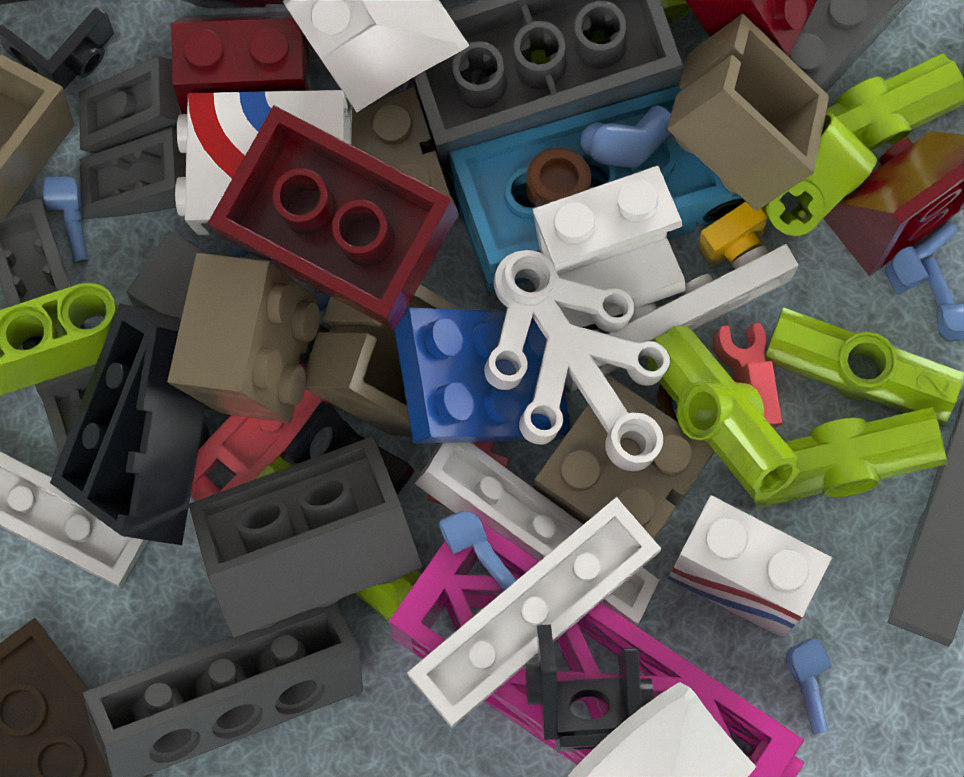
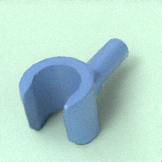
M46 177L43 187L45 210L64 211V223L73 263L89 260L81 226L82 218L80 212L82 211L80 185L71 177Z
M946 221L922 243H918L914 247L910 246L902 249L887 264L885 274L898 295L922 284L930 277L921 261L927 259L957 233V228L952 222Z
M934 257L928 258L922 264L930 276L927 280L935 296L939 334L947 341L964 340V303L954 304L952 293L948 289Z
M460 511L440 520V530L453 555L473 547L477 558L503 591L517 581L493 551L492 545L488 542L483 525L477 515L468 511Z
M809 638L788 650L786 663L795 681L800 685L801 693L804 695L812 733L819 734L827 732L828 727L819 693V686L814 676L831 668V662L822 643L818 639Z

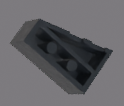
M120 303L50 484L123 537L182 546L205 404L167 382L181 319Z

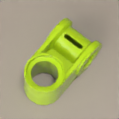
M828 113L825 115L814 173L761 209L766 214L767 220L782 233L792 236L807 234L816 228L819 222L846 195L864 182L874 169L877 158L833 113ZM788 191L799 203L791 212L780 201L782 196Z

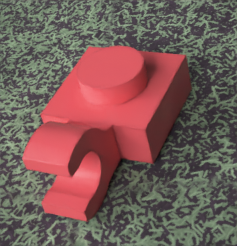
M753 323L746 330L747 349L738 348L733 344L729 325L721 326L713 336L715 354L723 363L733 369L734 375L731 378L734 382L747 383L757 389L763 400L764 418L774 429L782 424L773 363L772 361H765L766 333L761 323Z

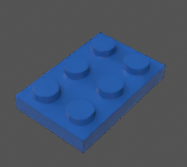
M434 308L406 309L395 329V336L413 443L529 442L520 431L519 421L526 407L533 401L547 340L533 317L522 350L528 363L527 371L516 387L509 390H501L495 388L487 381L484 367L491 352L498 347L506 311ZM505 359L495 361V365L500 373L504 375L516 374V368L512 362ZM564 388L559 406L563 416V423L552 441L563 439L571 429ZM539 413L531 415V422L536 428L540 430L551 429V422L545 415Z

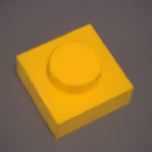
M744 202L700 232L698 250L710 267L714 268L726 259L732 265L743 254L760 247L762 242L759 238L764 233L767 221L766 214L761 208L756 211L751 205Z

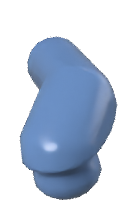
M654 105L635 126L613 123L603 124L600 122L591 123L582 132L581 148L586 155L591 156L597 163L629 168L638 167L671 134L667 130L671 114L663 107Z

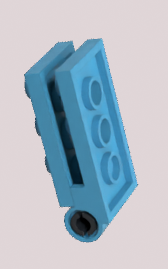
M679 86L449 153V164L452 172L448 175L450 190L487 293L495 291L494 275L500 262L506 256L524 250L540 252L533 215L534 208H527L520 204H532L526 192L527 170L534 157L544 150L566 148L582 156L590 168V187L593 188L659 166L682 220V227L667 232L668 239L694 232L697 222L700 225L709 226L746 202L739 194H734L725 188L718 175L695 154L685 151L677 143L672 133L643 164L635 168L597 163L591 156L583 152L580 144L581 135L588 125L600 122L603 124L613 123L635 126L654 105L663 107L671 114L676 94L682 91ZM517 278L515 279V284L517 285L530 280L527 278Z

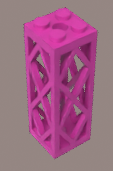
M482 523L487 540L492 545L493 551L516 580L539 562V560ZM444 541L389 620L392 639L421 659H424L445 641L444 638L430 629L445 607L457 631L474 617L470 608L483 609L500 595L483 593L504 592L492 576L468 575L477 561L480 562L473 547L453 555L446 541ZM464 592H482V593H464ZM599 603L556 640L571 671H556L557 682L619 678V674L600 673L582 632L617 656L623 649L638 648L640 671L647 675H640V678L652 679L654 698L681 682L696 693L709 713L731 739L732 737L729 732L752 747L746 756L755 764L756 768L748 777H796L801 770L804 761L796 757L795 754L804 742V739L604 604ZM521 669L484 702L556 751L555 741L557 739L544 740L541 706L528 705L525 669ZM583 697L576 700L585 702L592 719L604 716L610 709L605 701L596 697ZM592 750L557 752L578 765Z

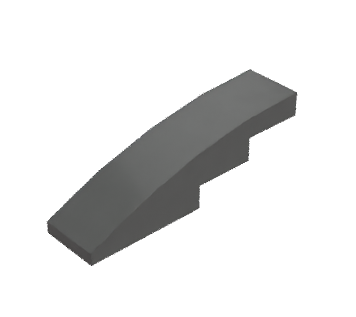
M171 127L79 159L82 218L120 217L176 208V181L178 177H186V153L179 151L177 129Z
M40 198L14 206L4 220L0 219V283L8 307L72 286ZM85 323L80 326V329H86ZM37 336L25 340L22 343L23 349H32L40 343L43 337ZM96 364L35 384L36 390L43 401L59 455L62 453Z
M964 396L949 444L945 449L947 464L938 466L926 508L920 516L887 621L891 625L948 647L954 639L964 611Z

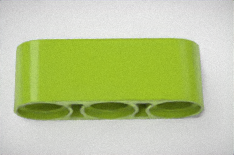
M82 283L0 310V396L96 364L118 309L109 290L99 284ZM91 317H105L100 325L92 329H80L85 320ZM31 337H43L40 343L32 349L18 350L25 340Z

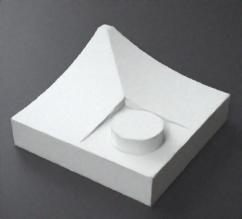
M439 0L283 1L341 90L344 91L356 112H359L416 75L469 46Z
M679 682L648 702L621 723L567 777H748L756 766L717 723L696 693L690 687Z

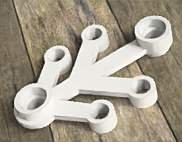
M517 251L506 256L500 262L494 275L496 295L507 309L498 347L491 352L484 367L487 381L495 388L501 390L512 389L521 382L528 366L526 356L522 350L532 317L547 339L533 401L526 407L519 421L522 435L529 442L539 445L549 443L555 438L563 423V416L559 406L568 371L608 433L605 440V449L609 459L617 467L626 471L645 469L653 462L662 449L663 434L661 428L648 415L627 412L594 360L625 368L633 381L640 385L649 386L659 382L668 370L670 357L667 350L657 342L644 341L639 344L571 325L559 308V306L591 313L594 323L600 329L606 332H617L627 325L635 309L634 301L626 291L619 288L601 290L559 278L551 260L537 251ZM515 279H529L534 284L535 291L526 292L520 289L515 284ZM610 302L618 305L622 310L623 316L619 318L609 316L605 312L603 304ZM646 355L653 358L657 363L658 370H645L639 364L638 357ZM505 359L512 362L516 368V374L504 375L500 373L495 365V361ZM536 413L545 415L551 422V429L540 430L536 428L531 422V415ZM624 438L634 440L640 447V455L633 456L628 454L621 447L620 440Z

